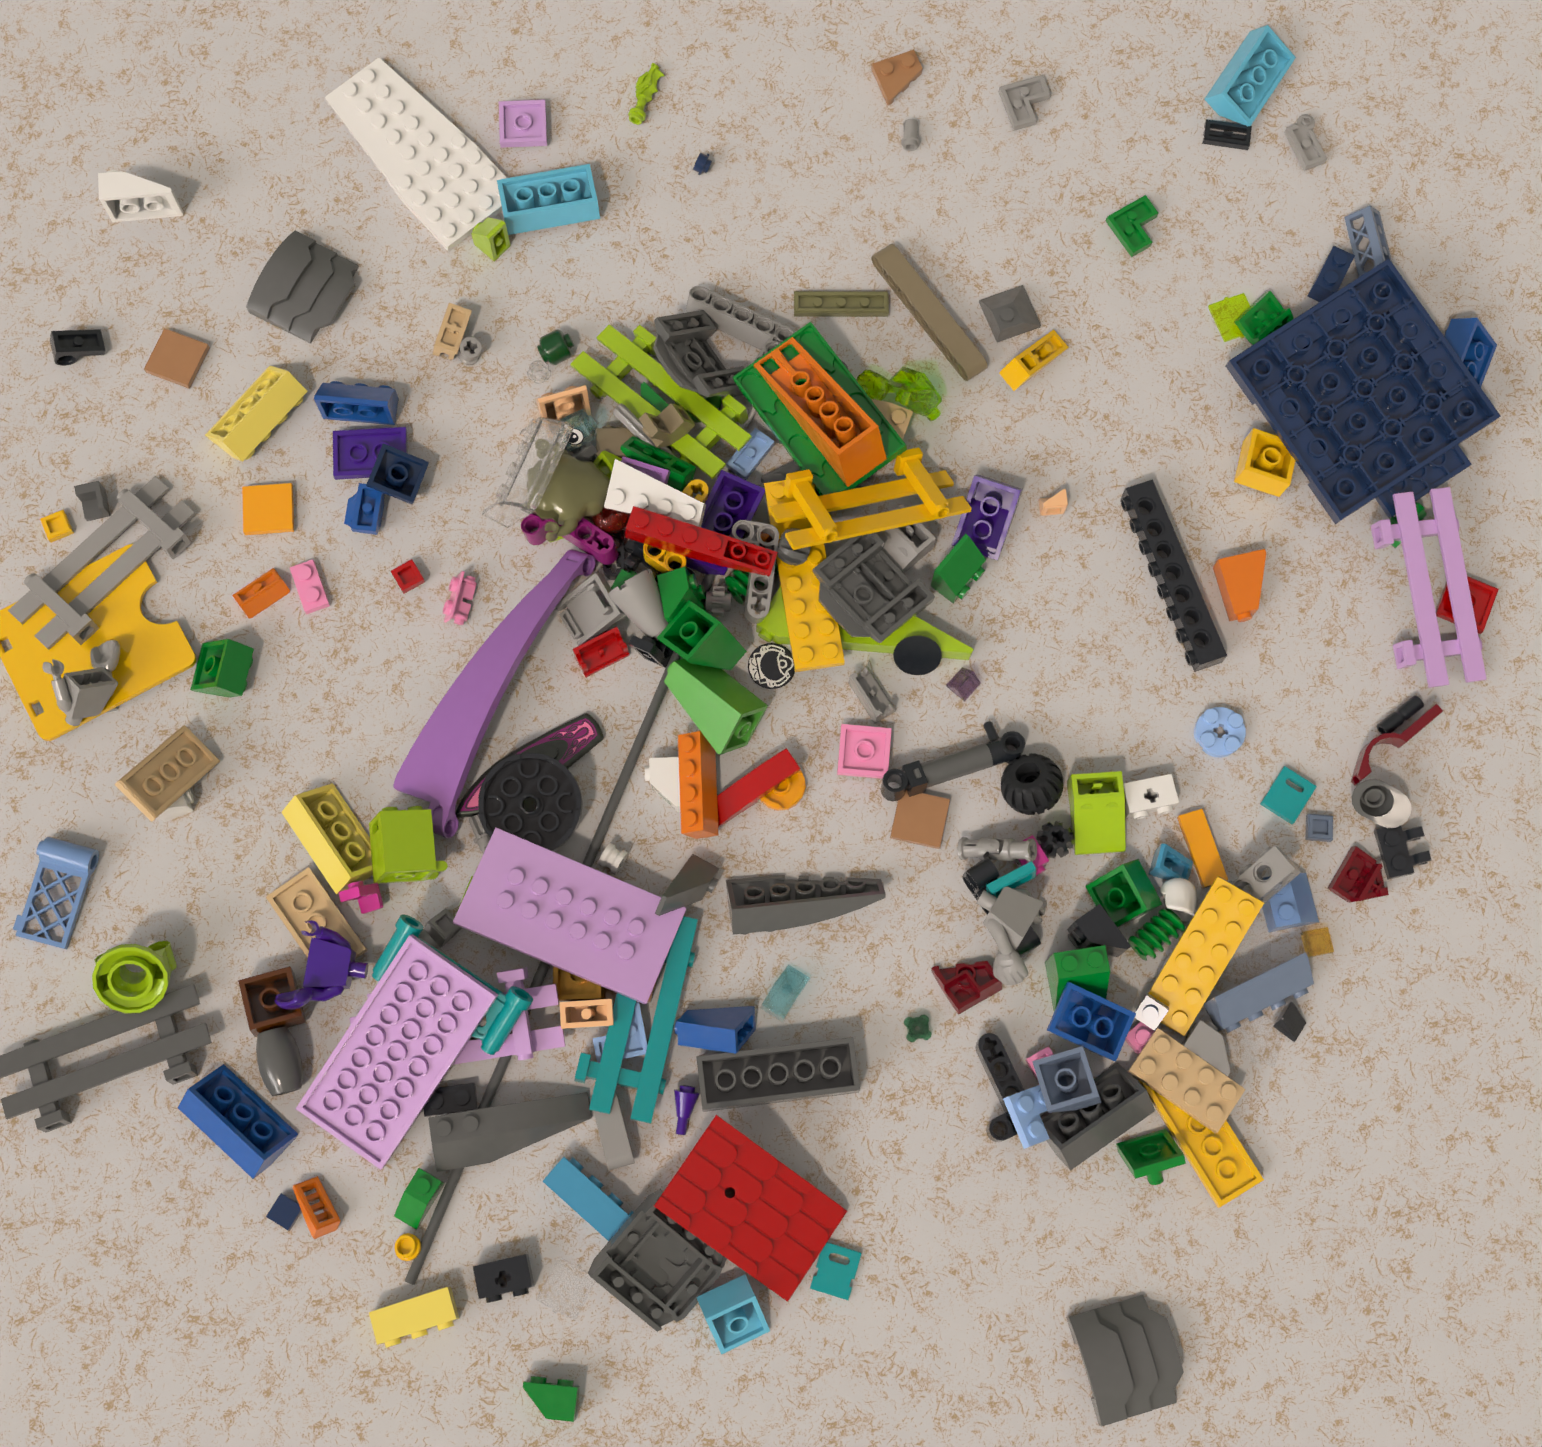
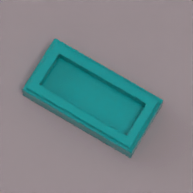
M1031 861L987 884L986 890L998 898L1004 887L1017 888L1036 878V867Z

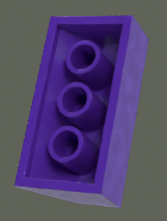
M721 470L705 502L706 508L701 528L729 536L736 522L740 520L752 521L765 495V488ZM742 529L737 530L736 535L743 539L746 531ZM685 556L686 566L702 574L725 575L728 567Z

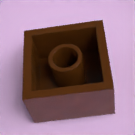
M291 966L238 980L249 1030L254 1037H257L261 1032L271 1029L289 1028L306 1023L303 1007L285 1009L275 1003L278 994L298 989L295 973Z

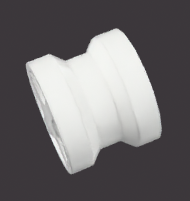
M609 843L603 851L598 865L610 868L611 872L616 875L624 865L628 852L625 850L620 851L616 849L613 843Z

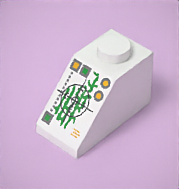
M679 757L649 758V766L644 767L645 781H650L651 789L674 810L680 812Z

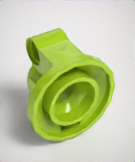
M158 941L148 947L138 944H121L108 949L105 953L94 959L96 966L92 974L93 989L100 1001L109 1008L119 1012L141 1013L153 1008L163 999L171 973L177 967L170 942ZM125 964L138 965L144 970L132 972L126 968Z

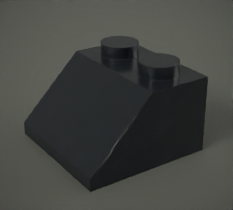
M1101 904L1081 916L1067 929L1069 932L1068 938L1075 947L1079 946L1081 949L1105 945L1107 955L1119 957L1131 947Z

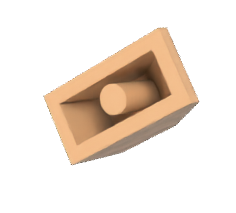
M613 1000L560 1002L561 1029L614 1025Z

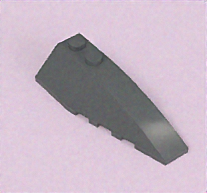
M769 875L726 880L733 935H745L764 931L773 932L775 930L810 925L856 911L886 898L881 879L847 878L846 882L834 879V877H824L823 881L809 880V876H799L798 880L785 879V875Z
M587 1092L429 1117L436 1171L440 1172L491 1163L591 1119Z

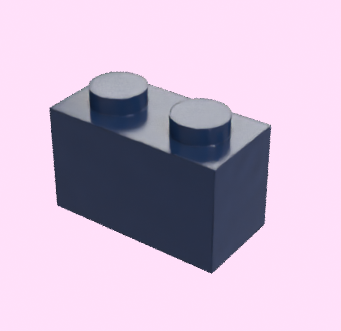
M1333 246L1307 297L1321 302L1337 292L1355 255Z

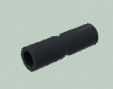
M1414 695L1401 705L1397 711L1391 713L1377 724L1378 731L1381 734L1392 733L1405 720L1411 718L1424 707L1423 701Z

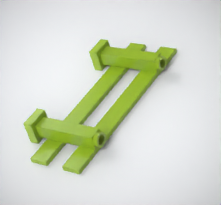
M609 324L596 338L617 355L615 360L607 368H604L582 351L570 364L571 367L592 383L593 386L590 388V391L598 399L602 396L604 398L609 396L616 403L624 404L638 419L645 412L658 416L661 413L659 410L621 381L632 369L639 372L706 425L695 439L687 433L670 446L681 454L679 459L697 466L714 479L726 466V463L709 450L722 438L736 450L740 451L752 438L749 433L736 424L738 422L743 425L748 420L747 408L731 395H727L722 400L723 409L719 411L698 393L677 385L663 366L647 354L648 352L653 356L656 354L653 349L656 337L639 324L633 331L635 339L631 342Z

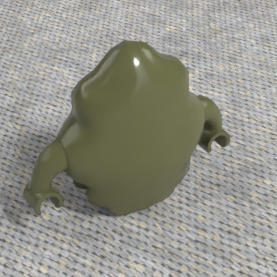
M537 439L534 443V448L537 449L535 456L541 459L547 455V452L553 455L548 460H538L533 468L527 471V480L525 481L526 499L530 511L534 512L541 519H552L555 521H550L545 525V531H553L546 534L547 541H555L558 536L571 534L583 517L597 516L602 512L611 478L604 474L597 464L592 461H580L568 454L565 448L557 444L548 443L544 439Z

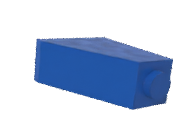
M740 1006L687 1010L675 1023L678 1045L736 1054L756 1030L755 1007Z

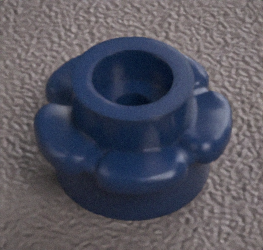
M700 152L693 170L698 172V175H701L702 172L707 173L712 160L708 159V153L705 155Z

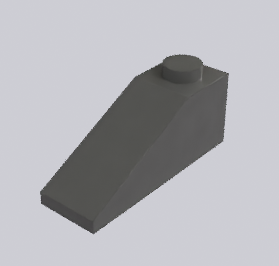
M692 854L662 895L655 914L661 916L701 901L707 892L712 893L716 888L719 880L715 877L719 868Z

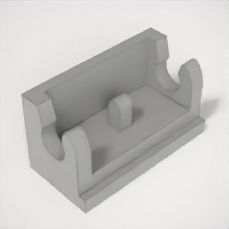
M868 666L864 667L861 673L857 674L855 672L849 676L848 684L874 724L896 712L895 707Z

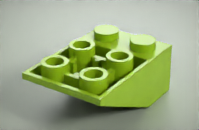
M1122 771L1071 774L1067 780L1075 855L1125 852V794Z

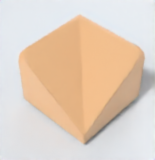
M1066 489L1061 490L1053 497L1039 498L1040 515L1064 514L1068 506Z

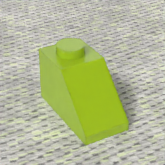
M487 217L473 228L471 235L474 245L493 261H496L510 247L506 223L503 220Z

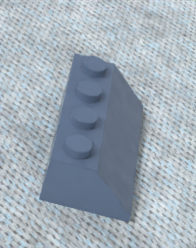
M1305 952L1204 1003L1203 1006L1211 1021L1218 1028L1217 1032L1225 1029L1229 1033L1241 1027L1239 1021L1248 1017L1251 1022L1264 1015L1263 1009L1270 1006L1273 1011L1286 1004L1285 998L1293 995L1294 999H1297L1309 993L1307 987L1314 984L1309 958Z

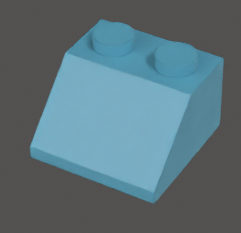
M746 1274L696 1297L721 1355L770 1332Z

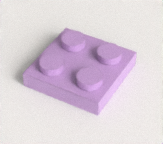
M545 100L499 101L501 148L547 146Z

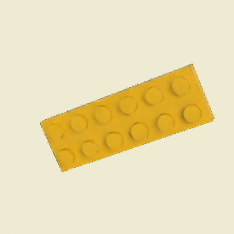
M1216 877L1148 994L1169 1007V1011L1161 1021L1162 1024L1183 1036L1186 1035L1262 908L1263 901L1223 878Z
M1138 1079L1139 1083L1147 1090L1154 1107L1218 1208L1264 1180L1227 1120L1218 1133H1214Z

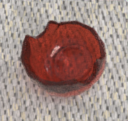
M603 508L601 513L592 516L595 526L607 534H614L626 528L630 514Z

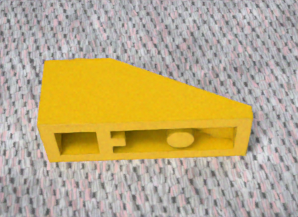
M1053 329L1017 355L999 374L1015 391L1069 347Z

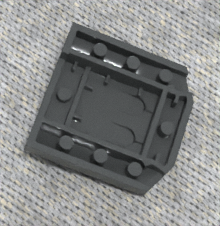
M661 1189L647 1196L594 1258L588 1271L589 1276L657 1332L662 1330L661 1326L672 1321L678 1322L688 1315L698 1303L696 1297L706 1293L720 1277L723 1255L654 1207L663 1193Z

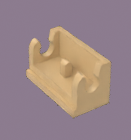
M452 303L448 304L434 344L433 355L439 357L441 353H446L449 355L448 359H454L455 354L457 355L460 348V343L472 310Z

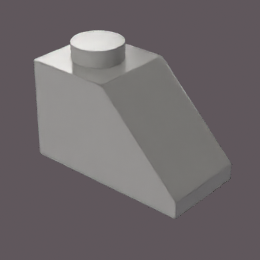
M1200 1020L1196 1022L1182 1042V1045L1228 1076L1231 1071L1223 1035L1217 1032L1218 1028L1209 1021L1205 1020L1203 1022Z

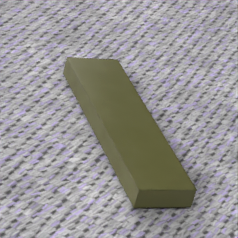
M794 291V317H888L889 315L888 291Z

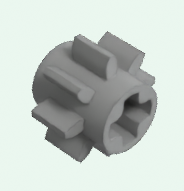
M713 586V592H706L705 610H712L713 617H724V611H730L731 593H725V586Z

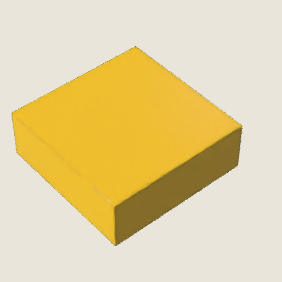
M64 510L40 519L50 543L74 534Z

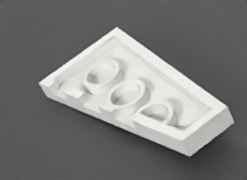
M615 459L604 508L631 514L633 506L701 527L706 504Z

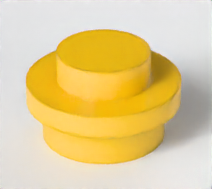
M410 1233L401 1235L396 1240L394 1247L397 1257L404 1261L414 1260L421 1251L419 1238Z

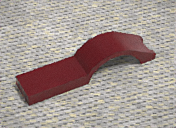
M1436 703L1401 734L1384 733L1366 744L1358 755L1351 778L1354 786L1372 772L1369 765V754L1373 746L1391 744L1400 748L1443 712L1439 705Z

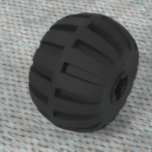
M1030 753L1029 756L1026 754L1021 755L1019 759H1013L1003 772L1001 777L1002 796L1007 804L1019 813L1026 815H1035L1036 812L1037 814L1045 813L1044 810L1053 808L1062 795V772L1046 756L1036 753Z

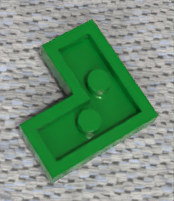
M1144 195L1107 216L1106 223L1131 258L1151 247L1152 241L1141 226L1157 218L1158 211L1147 196Z

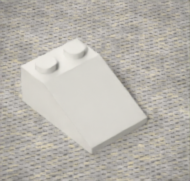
M110 170L106 173H98L99 200L112 222L183 216V210L170 187L123 171Z

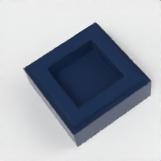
M280 1193L266 1217L290 1231L302 1211L299 1203Z

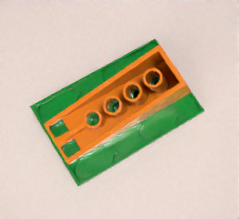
M811 322L733 376V380L739 387V390L758 412V415L785 447L802 471L808 469L813 475L812 484L821 496L854 489L858 484L876 473L877 470H880L907 450L904 441Z

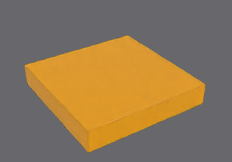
M292 483L242 486L243 533L245 535L294 532Z

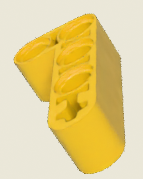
M695 479L688 483L682 493L692 498L693 493L697 495L694 499L705 504L708 498V486L704 481ZM644 544L643 553L645 561L662 574L673 570L668 566L673 561L679 562L682 565L680 568L686 567L685 556L660 549L661 553L659 555L652 556L648 551L656 547Z

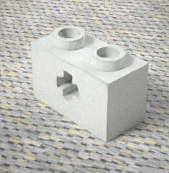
M1172 774L1123 783L1125 818L1133 817L1134 820L1147 818L1149 816L1148 813L1168 814L1173 812V808L1179 803ZM1148 795L1149 798L1153 797L1154 800L1151 802L1149 799H1145L1144 797Z

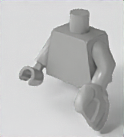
M116 640L106 641L100 646L91 649L90 657L93 669L65 673L63 678H61V674L64 671V664L53 659V665L49 662L43 663V671L53 676L54 680L51 683L58 708L66 714L65 721L69 725L79 726L82 718L99 715L109 698L113 695L118 682L113 678L112 671L115 670L120 657V645Z
M1004 887L998 898L984 890L976 903L990 911L983 924L992 935L1000 951L994 959L993 975L1006 985L1021 983L1028 976L1027 967L1015 950L1031 924L1042 922L1043 920L1040 916L1045 914V908L1042 907L1044 902L1033 898L1027 889Z

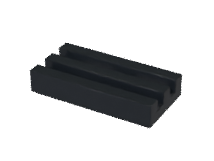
M1206 119L1202 144L1242 150L1249 149L1252 126ZM1210 128L1224 130V132L1210 130ZM1233 132L1245 133L1246 135L1234 134Z

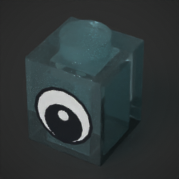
M581 409L558 420L556 433L568 451H571L594 440L597 425L591 415L588 416L585 410Z

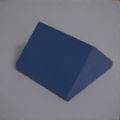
M383 443L366 486L413 505L429 462Z

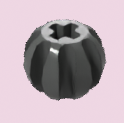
M787 529L780 537L777 555L788 565L797 566L803 564L808 558L811 546L793 550L785 538V533L801 529Z

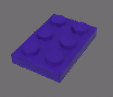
M406 427L333 431L334 479L369 478L383 443L408 453Z

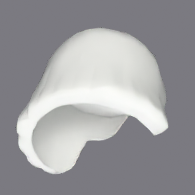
M1183 878L1167 880L1163 883L1160 890L1165 899L1166 907L1176 913L1182 922H1190L1196 912L1197 892L1195 886L1189 880Z

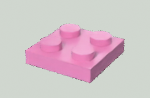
M841 724L837 775L883 779L884 774L889 768L892 728Z

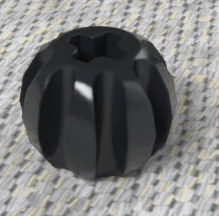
M1055 821L1054 826L1051 822H1047L1042 825L1043 831L1040 830L1037 833L1036 840L1042 842L1039 845L1042 850L1048 852L1047 857L1055 858L1057 853L1062 858L1069 854L1067 848H1073L1074 839L1069 837L1073 832L1070 827L1068 829L1063 828L1064 822ZM1054 836L1058 838L1056 844L1052 841Z

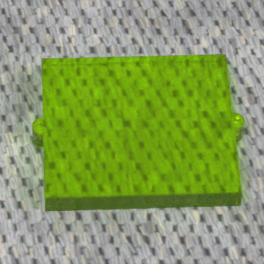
M1244 293L1231 298L1225 297L1222 301L1208 306L1224 342L1245 337L1234 323L1250 307Z

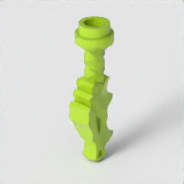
M655 63L651 64L650 70L640 76L636 83L637 105L635 108H631L628 113L629 121L633 124L640 125L645 120L646 113L644 108L646 103L652 100L653 93L658 92L657 81L659 78L665 76Z

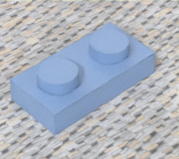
M756 428L750 433L752 436L750 441L740 451L737 450L726 463V468L744 480H747L775 443L774 440Z

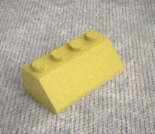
M269 366L205 436L231 457L243 462L255 453V448L261 442L266 441L271 436V431L276 425L286 420L287 413L303 401V396L308 391L289 371Z
M333 783L297 794L292 798L281 813L336 894L349 889L348 884L358 881L364 882L373 875L370 837Z

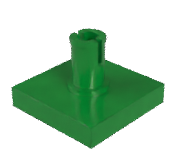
M1166 1129L1116 1143L1119 1155L1134 1178L1147 1176V1180L1151 1185H1159L1164 1182L1163 1170L1186 1164L1183 1152Z

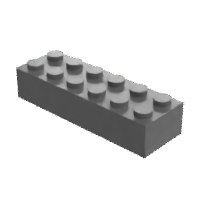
M853 1037L738 1051L736 1054L720 1053L696 1056L703 1112L854 1094L860 1091Z

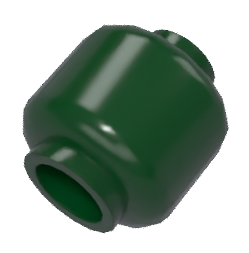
M556 329L540 338V345L537 348L545 363L549 362L552 365H557L572 356L571 348L574 347V343L568 333L564 335L561 330Z

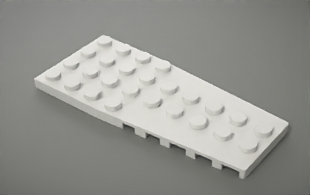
M377 58L325 97L327 104L332 107L353 138L359 142L366 155H369L376 168L385 176L387 182L402 202L448 252L470 236L473 228L479 222H483L487 217L493 218L503 211L497 180L506 179L507 177L473 141L382 59Z

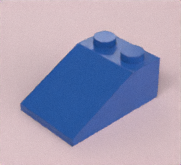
M1067 982L1047 1031L1116 1062L1136 1013Z

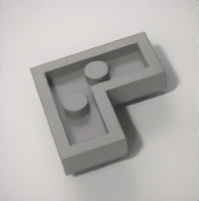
M1043 75L1001 86L998 91L1013 131L1035 125L1036 117L1031 104L1050 98V92Z

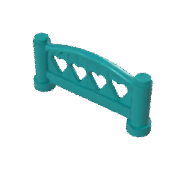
M405 914L400 915L395 924L397 929L373 968L372 977L375 980L380 981L409 935L413 934L420 939L419 935L424 927L415 918ZM423 941L498 994V997L486 1013V1025H478L472 1034V1037L482 1040L481 1049L484 1052L495 1055L501 1049L523 1010L529 1009L533 1002V997L525 990L515 986H511L507 994H504Z

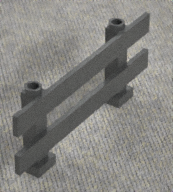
M191 984L173 992L165 993L163 999L153 1008L141 1013L116 1012L41 1041L39 1039L30 1040L23 1044L24 1047L0 1055V1079L28 1069L33 1085L31 1088L1 1099L5 1118L8 1120L39 1108L41 1117L35 1119L36 1127L38 1130L47 1133L71 1124L69 1113L60 1109L58 1101L165 1060H167L169 1069L164 1070L163 1073L165 1080L172 1085L198 1076L196 1066L187 1061L185 1053L212 1043L207 1024L202 1023L179 1032L173 1015L200 1004L195 985ZM156 1022L160 1040L52 1079L47 1061L148 1023Z

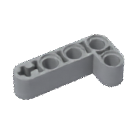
M740 520L733 525L729 537L777 552L779 532L775 526L747 520ZM741 529L746 531L748 538H739L736 535V531ZM763 533L769 534L772 542H764L760 535ZM776 559L770 576L749 572L744 616L753 624L762 622L769 612ZM754 582H763L766 586V590H757L754 586ZM761 599L758 610L761 612L757 615L753 608L757 600Z

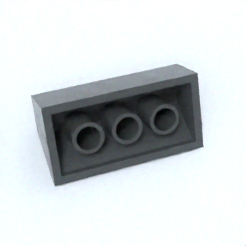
M1116 1063L1094 1079L1101 1103L1073 1111L1051 1113L1047 1111L1040 1116L1050 1138L1046 1141L1070 1171L1155 1111L1147 1090L1119 1063Z

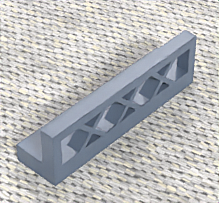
M1367 206L1344 217L1359 277L1366 273L1364 265L1368 258L1374 260V267L1388 258L1392 262L1381 215L1378 210L1372 206ZM1363 217L1365 223L1361 230H1355L1353 221ZM1363 237L1368 238L1370 242L1365 252L1359 250V244Z

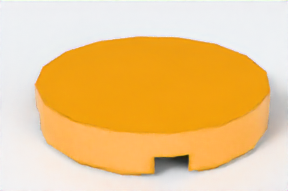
M800 770L780 783L778 788L760 798V801L768 808L777 811L788 810L796 806L803 798L806 788L802 771Z

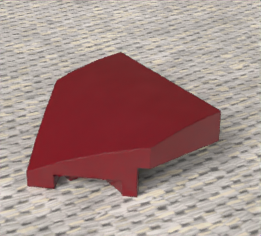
M1357 846L1350 848L1327 888L1349 903L1389 895L1388 888L1384 886L1381 873L1382 863L1377 864L1374 858Z

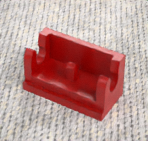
M618 627L573 648L574 657L585 678L630 656L628 647L623 642Z

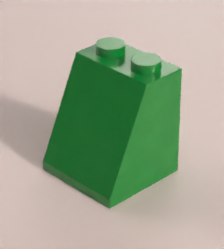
M690 600L657 637L661 643L689 663L732 670L747 652L719 620Z
M1105 945L1053 953L1045 961L1054 1011L1067 982L1104 999L1107 998L1110 967Z

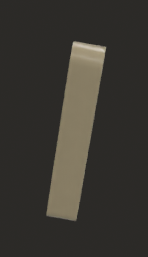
M894 244L888 245L871 257L872 263L879 274L965 381H969L988 368L987 362L980 351Z

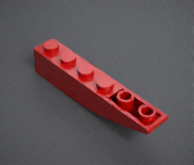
M636 506L632 508L625 529V538L707 563L765 576L771 575L778 553Z

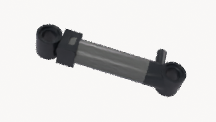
M985 722L983 727L989 742L920 763L918 760L903 765L902 770L890 769L883 776L880 789L881 794L888 801H898L903 798L906 790L909 797L926 792L928 787L1003 763L1009 764L1013 759H1019V756L1022 755L1025 748V739L1020 733L1015 731L1007 732L999 738L993 722ZM1006 745H1013L1017 750H1009ZM896 782L900 787L892 788L888 783Z

